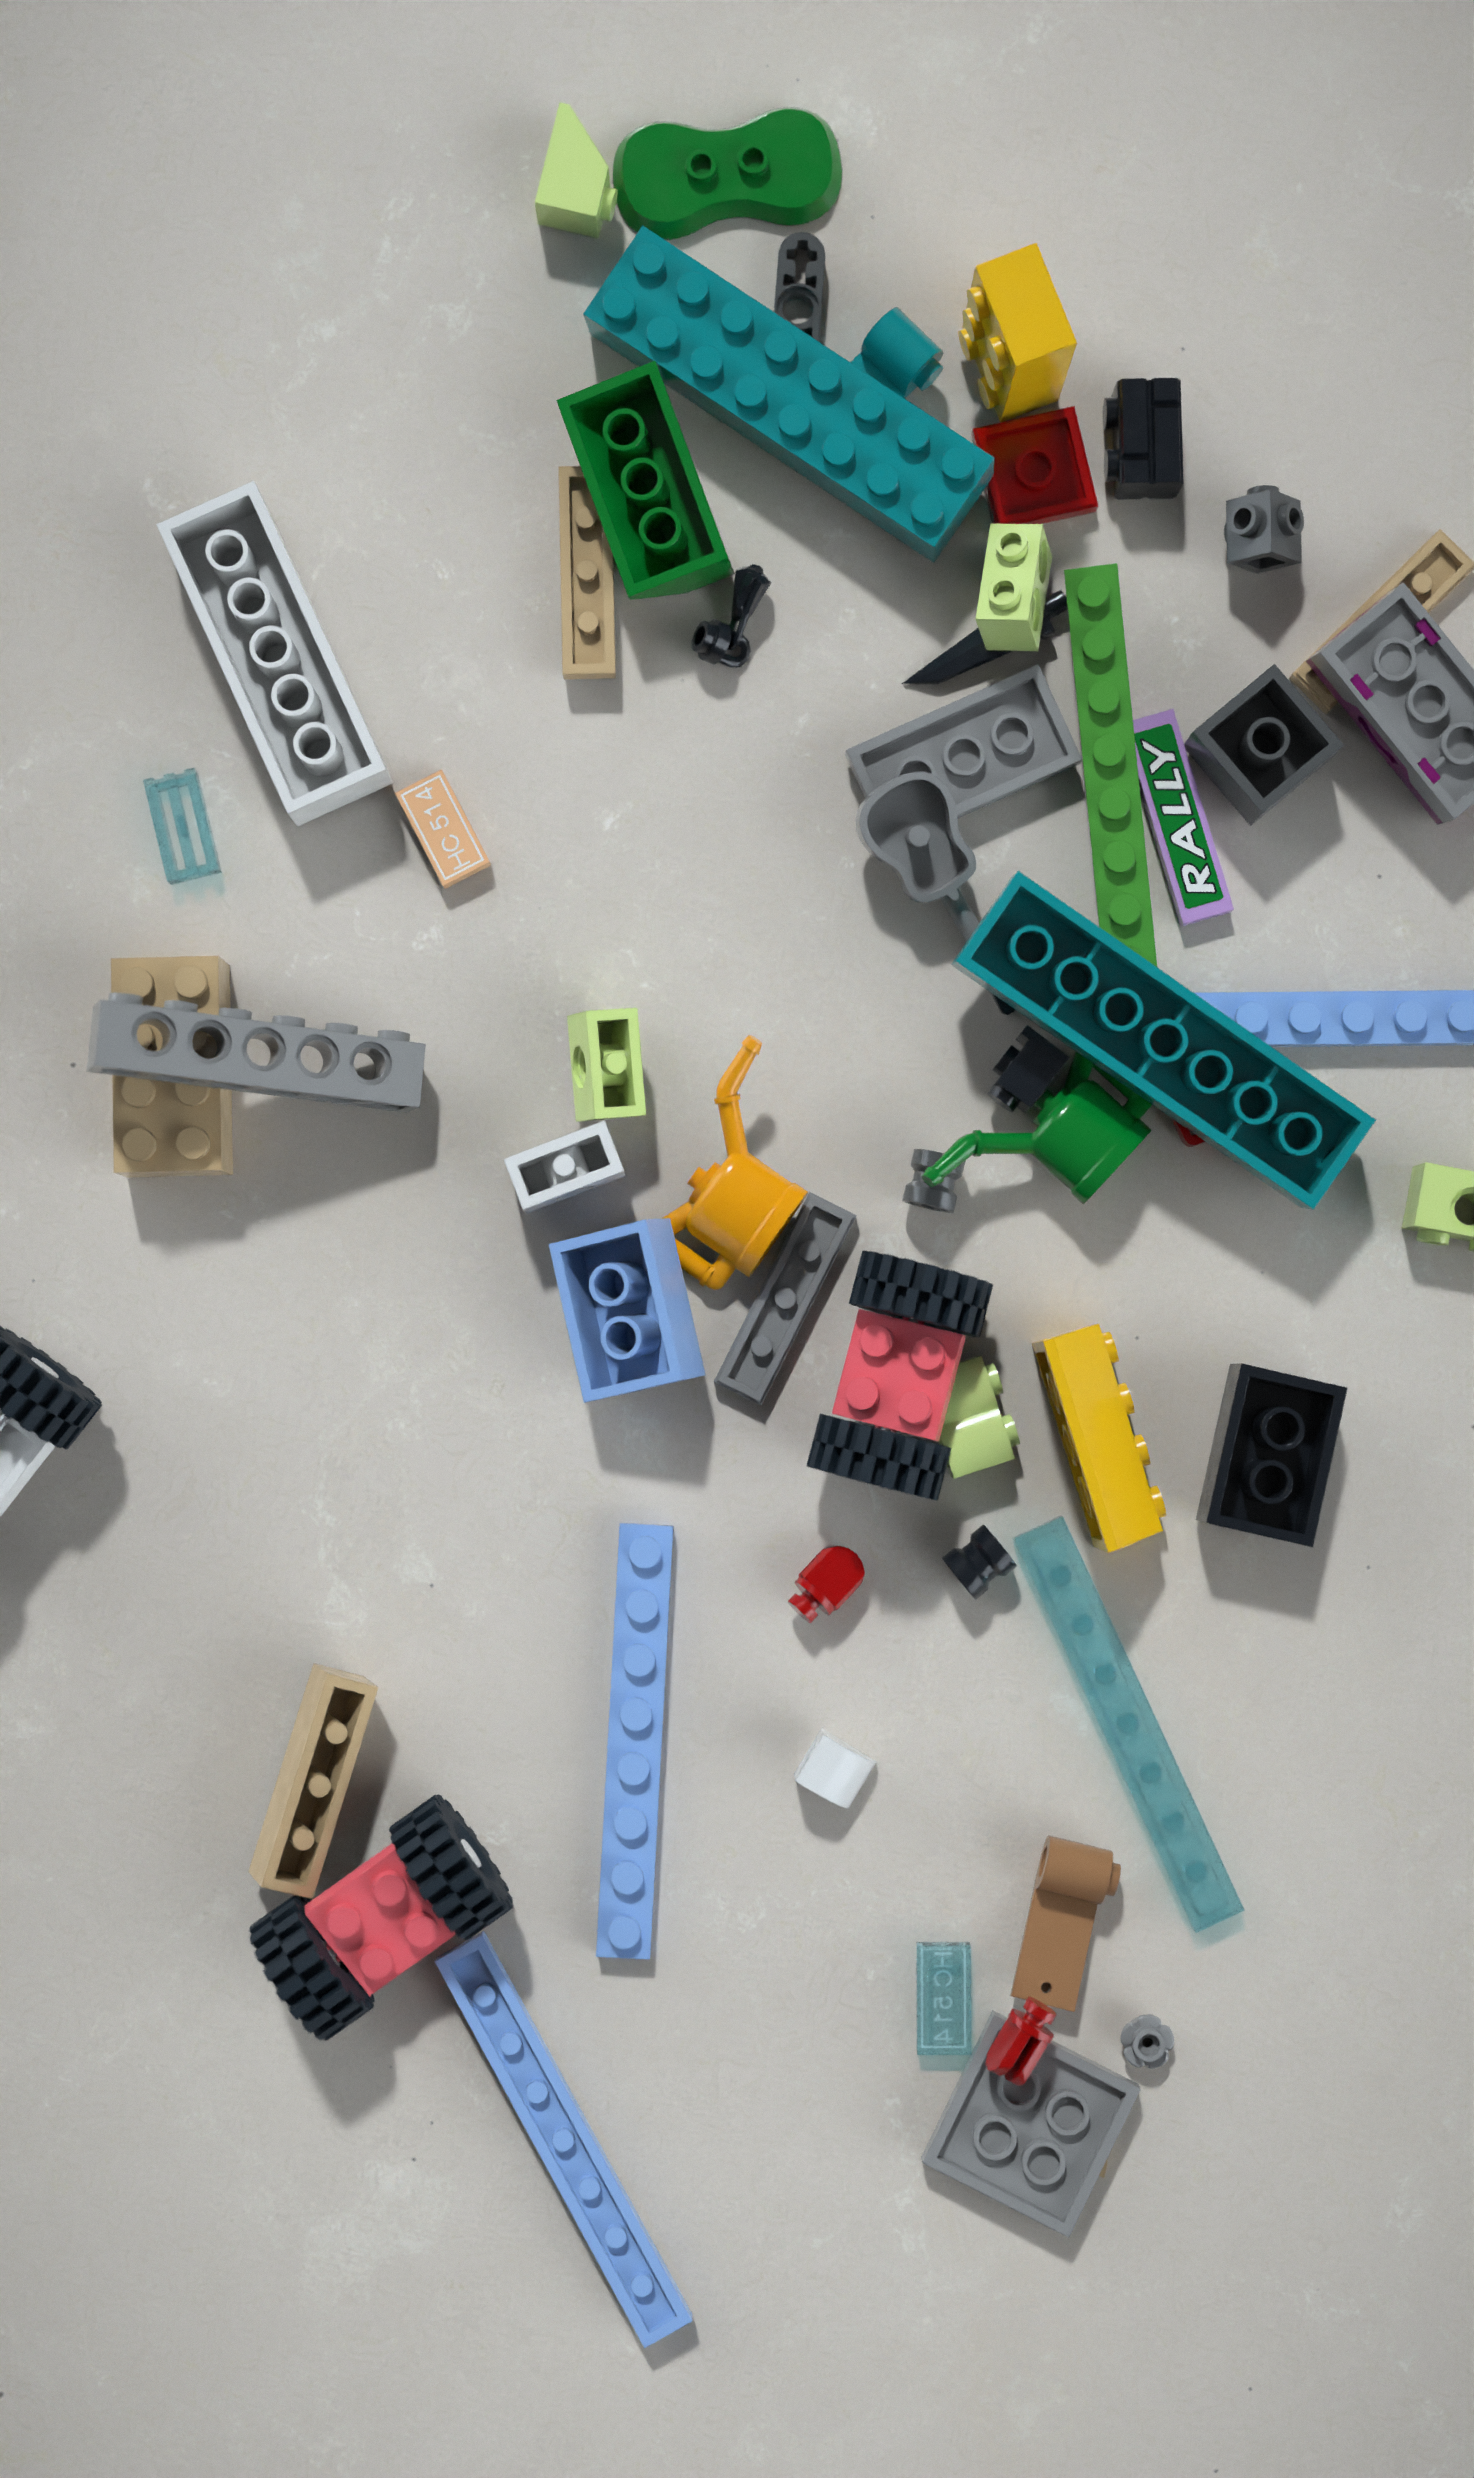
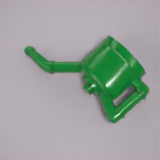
M1075 1052L1064 1088L1056 1096L1047 1089L1034 1103V1106L1040 1113L1033 1120V1123L1038 1127L1033 1133H982L981 1130H974L972 1133L965 1134L959 1138L932 1167H927L922 1175V1179L928 1186L934 1187L942 1183L944 1177L972 1155L980 1157L981 1154H1031L1071 1190V1194L1084 1205L1151 1132L1152 1129L1140 1118L1150 1109L1152 1104ZM1092 1068L1128 1099L1123 1106L1098 1083L1088 1080Z

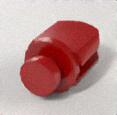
M834 1546L823 1549L798 1575L799 1578L795 1581V1585L802 1594L800 1596L794 1594L788 1600L789 1605L809 1623H812L818 1616L816 1612L818 1608L827 1615L838 1610L862 1584L865 1571L861 1559L857 1553L846 1547Z
M1028 1997L1023 2005L1026 2013L1014 2008L1011 2009L1005 2024L986 2056V2066L989 2071L999 2076L1004 2075L1007 2081L1017 2086L1026 2083L1046 2049L1047 2043H1050L1054 2037V2034L1044 2025L1045 2023L1052 2024L1057 2014L1050 2007L1033 1997Z

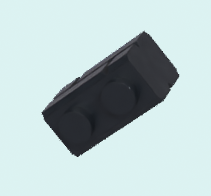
M1131 378L1117 381L1112 398H1104L1103 429L1113 430V449H1106L1104 455L1105 482H1114V498L1117 500L1142 498L1172 499L1177 497L1183 485L1181 380L1178 378H1153L1151 380Z

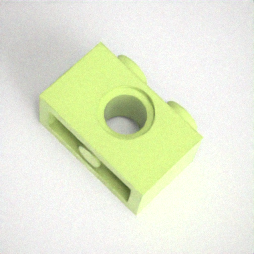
M637 1008L589 1010L567 1016L576 1122L646 1115Z
M1427 1162L1413 1166L1402 1229L1417 1231L1416 1240L1429 1244L1448 1246L1450 1238L1469 1241V1251L1474 1252V1220L1470 1225H1465L1457 1219L1454 1210L1455 1204L1460 1197L1469 1199L1474 1205V1171Z

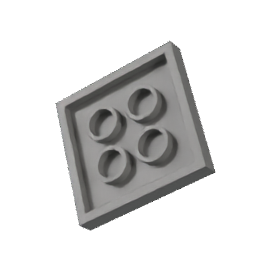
M992 2010L921 2156L922 2163L1070 2237L1141 2088L1138 2083L1053 2040L1047 2043L1046 2049L1024 2085L1017 2086L1007 2081L1004 2075L999 2076L989 2071L986 2066L987 2053L1007 2020V2017Z

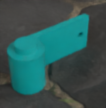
M895 307L881 317L863 340L861 352L850 363L903 398H906L917 387L924 391L938 378L943 370V366L939 363L943 351L898 307Z

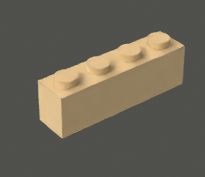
M313 1663L248 1870L260 1887L310 1899L314 1897L379 1688L362 1675Z

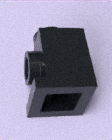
M1028 1025L1016 1038V1041L1023 1045V1048L1019 1051L1011 1045L992 1069L1000 1077L992 1086L988 1095L997 1104L1012 1113L1016 1108L1026 1113L1070 1058Z

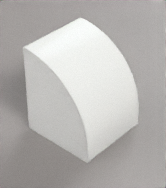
M821 1728L796 1769L794 1778L796 1782L817 1795L848 1809L876 1764V1761Z

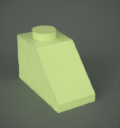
M559 102L535 198L538 224L599 239L603 220L612 221L617 201V189L611 188L609 167L569 104Z

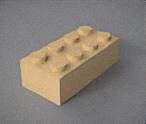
M219 956L111 958V993L138 995L143 997L142 1005L164 1008V1002L168 1000L191 1002L198 1005V1013L218 1015L220 1008H231L230 965ZM149 1024L139 1025L137 1039L140 1045L148 1051H159L163 1043L160 1031ZM195 1032L192 1039L195 1052L203 1058H214L217 1052L214 1038L206 1032ZM112 1075L114 1173L127 1178L233 1175L232 1090Z

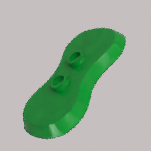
M795 107L773 109L743 124L725 129H702L668 121L649 123L635 129L623 139L617 148L613 163V186L617 189L616 202L627 225L637 233L643 225L664 240H672L690 235L709 224L728 218H753L788 226L809 223L820 218L831 209L837 201L842 181L840 150L832 129L819 115Z

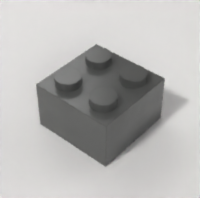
M1273 664L1196 728L1184 743V746L1189 755L1251 826L1330 761L1344 744L1280 669Z

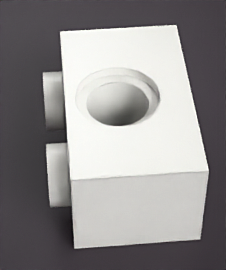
M605 1120L504 1159L522 1209L527 1214L626 1176Z

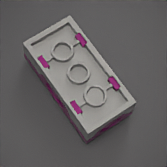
M1403 582L1386 593L1307 659L1306 662L1438 825L1456 819L1474 804V670Z

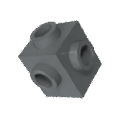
M1272 485L1255 486L1247 490V495L1227 500L1226 523L1224 526V537L1227 543V563L1256 574L1302 563L1301 532L1304 528V516L1301 510V500L1280 493L1279 488Z

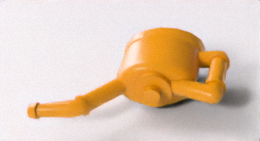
M748 1035L741 1042L743 1046L721 1077L716 1088V1098H714L715 1104H718L728 1158L721 1166L715 1162L708 1171L698 1167L687 1183L694 1188L689 1201L661 1218H670L674 1237L677 1233L687 1228L691 1235L719 1254L716 1261L711 1264L675 1238L681 1268L699 1280L701 1286L704 1287L706 1285L713 1290L721 1289L735 1269L748 1278L753 1274L808 1194V1191L796 1183H791L748 1152L738 1101L741 1098L737 1092L756 1054L759 1055L762 1042L752 1035Z

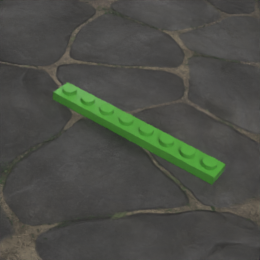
M1114 563L1064 570L1099 927L1157 967L1118 565Z

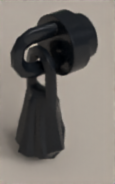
M751 564L736 570L730 625L714 619L710 622L702 621L697 626L693 634L691 646L693 651L698 652V657L701 660L711 664L720 663L730 668L741 667L748 661L751 653L750 643L743 635L748 619L771 585L762 567ZM737 645L741 648V654L737 657L725 654L727 650L733 651Z

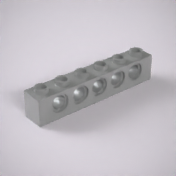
M110 993L109 1000L101 999L93 1006L86 1072L405 1113L420 1107L426 1044L409 1042L410 1034L406 1032L379 1030L378 1037L358 1035L357 1026L344 1023H326L325 1030L305 1027V1019L284 1015L273 1016L272 1023L251 1020L252 1012L235 1008H220L218 1015L197 1012L198 1005L195 1003L176 1000L165 1001L164 1008L142 1005L143 997L127 993ZM149 1024L160 1031L163 1043L159 1051H148L140 1045L137 1039L139 1025ZM195 1032H206L214 1038L217 1045V1052L214 1058H203L195 1052L192 1045ZM250 1039H259L268 1046L270 1060L267 1066L257 1065L250 1060L247 1054V1044ZM304 1046L314 1047L322 1055L323 1067L319 1073L307 1070L302 1064L301 1051ZM357 1053L366 1054L373 1060L375 1074L371 1080L364 1079L357 1074L354 1068V1059Z

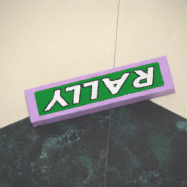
M1174 709L1133 720L1140 795L1180 927L1231 913L1234 910Z

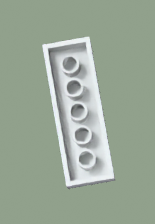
M252 481L156 524L287 814L297 827L393 784L255 482Z

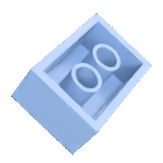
M670 1218L645 1219L549 1244L584 1403L705 1376Z

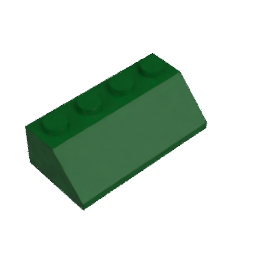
M656 361L556 400L630 600L686 594L735 574Z

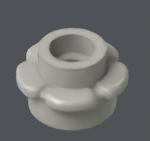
M1140 2015L1127 2023L1121 2032L1120 2041L1125 2047L1123 2054L1130 2064L1138 2068L1143 2067V2065H1147L1150 2069L1162 2066L1169 2058L1168 2051L1174 2046V2036L1171 2029L1167 2025H1162L1161 2020L1154 2015ZM1151 2038L1152 2045L1144 2047L1142 2044L1143 2039Z

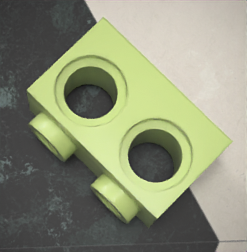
M990 524L975 618L986 650H1039L1052 562V554L1043 524Z

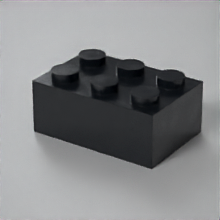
M1243 1363L1230 1364L1196 1520L1313 1547L1348 1388Z

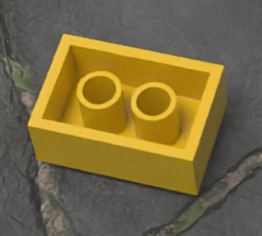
M1036 242L976 265L971 288L967 289V307L962 311L963 326L962 330L958 331L961 349L967 361L975 359L981 374V378L977 380L980 396L987 409L994 407L1000 422H1005L1057 402L1077 345L1076 338Z

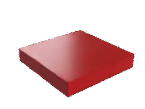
M1075 406L972 429L971 437L973 444L995 458L994 475L984 489L992 524H1045L1097 511L1098 502Z

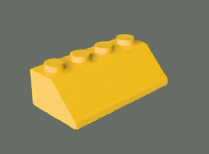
M1098 1323L1033 1342L1032 1347L1093 1546L1109 1553L1163 1531L1159 1518L1166 1516V1508L1158 1486L1149 1487L1143 1467L1151 1464L1150 1456L1143 1436L1141 1434L1134 1436L1127 1415L1135 1413L1134 1404L1126 1383L1117 1384L1112 1364L1119 1362V1357L1111 1333L1109 1331L1102 1333Z

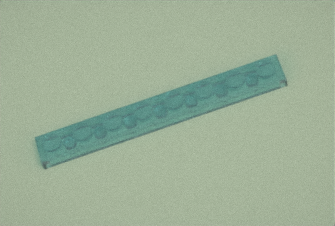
M1060 1515L1012 1537L1192 1929L1197 1933L1245 1911L1064 1517Z

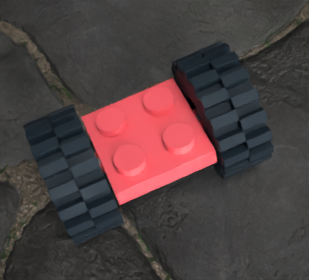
M862 1251L849 1304L862 1309L858 1310L832 1414L875 1426L870 1427L820 1414L806 1466L860 1482L938 1501L951 1448L897 1434L896 1432L900 1431L939 1442L966 1339L964 1335L980 1337L993 1284L970 1275L960 1274V1272L939 1268L935 1265L924 1264L889 1254Z
M435 1794L391 1825L389 1832L392 1834L390 1836L392 1844L312 1900L293 1895L249 1928V1932L252 1934L249 1936L250 1942L257 1949L254 1951L257 1961L263 1964L265 1968L263 1972L267 1980L273 1982L277 1989L276 1994L282 2002L285 2000L288 2004L289 2012L296 2020L300 2018L303 2027L309 2033L313 2032L319 2040H329L375 2006L373 2004L375 2001L373 1993L453 1936L457 1935L461 1940L468 1941L513 1909V1899L508 1893V1886L500 1877L501 1873L496 1864L489 1858L490 1854L480 1844L472 1828L465 1824L461 1814L458 1811H454L451 1803L446 1799L444 1800L439 1794Z

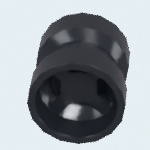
M985 1525L980 1526L971 1534L970 1542L962 1549L953 1548L942 1557L949 1569L975 1600L988 1590L989 1582L997 1575L1006 1576L1017 1567L1011 1556Z

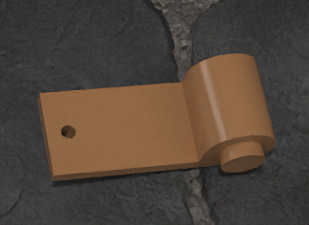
M1051 1835L1047 1836L1038 1865L1010 1996L1027 2000L1028 1997H1033L1045 2005L1075 2012L1097 1905L1102 1904L1106 1895L1114 1896L1119 1884L1121 1865L1113 1863L1112 1851Z

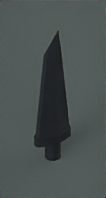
M1058 590L1046 597L1040 639L1044 640L1055 634V629L1050 619L1068 610L1067 598L1062 590ZM977 628L902 684H940L1013 651L986 650L979 628Z

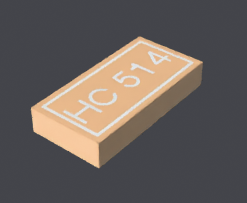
M442 769L395 793L444 889L491 866Z

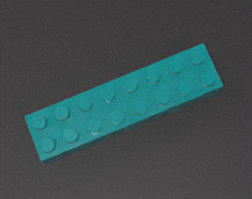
M643 225L583 313L590 335L638 367L656 361L665 385L933 563H935L994 475L995 458Z
M1019 871L1010 878L951 964L1300 1208L1315 1209L1376 1121L1372 1116Z

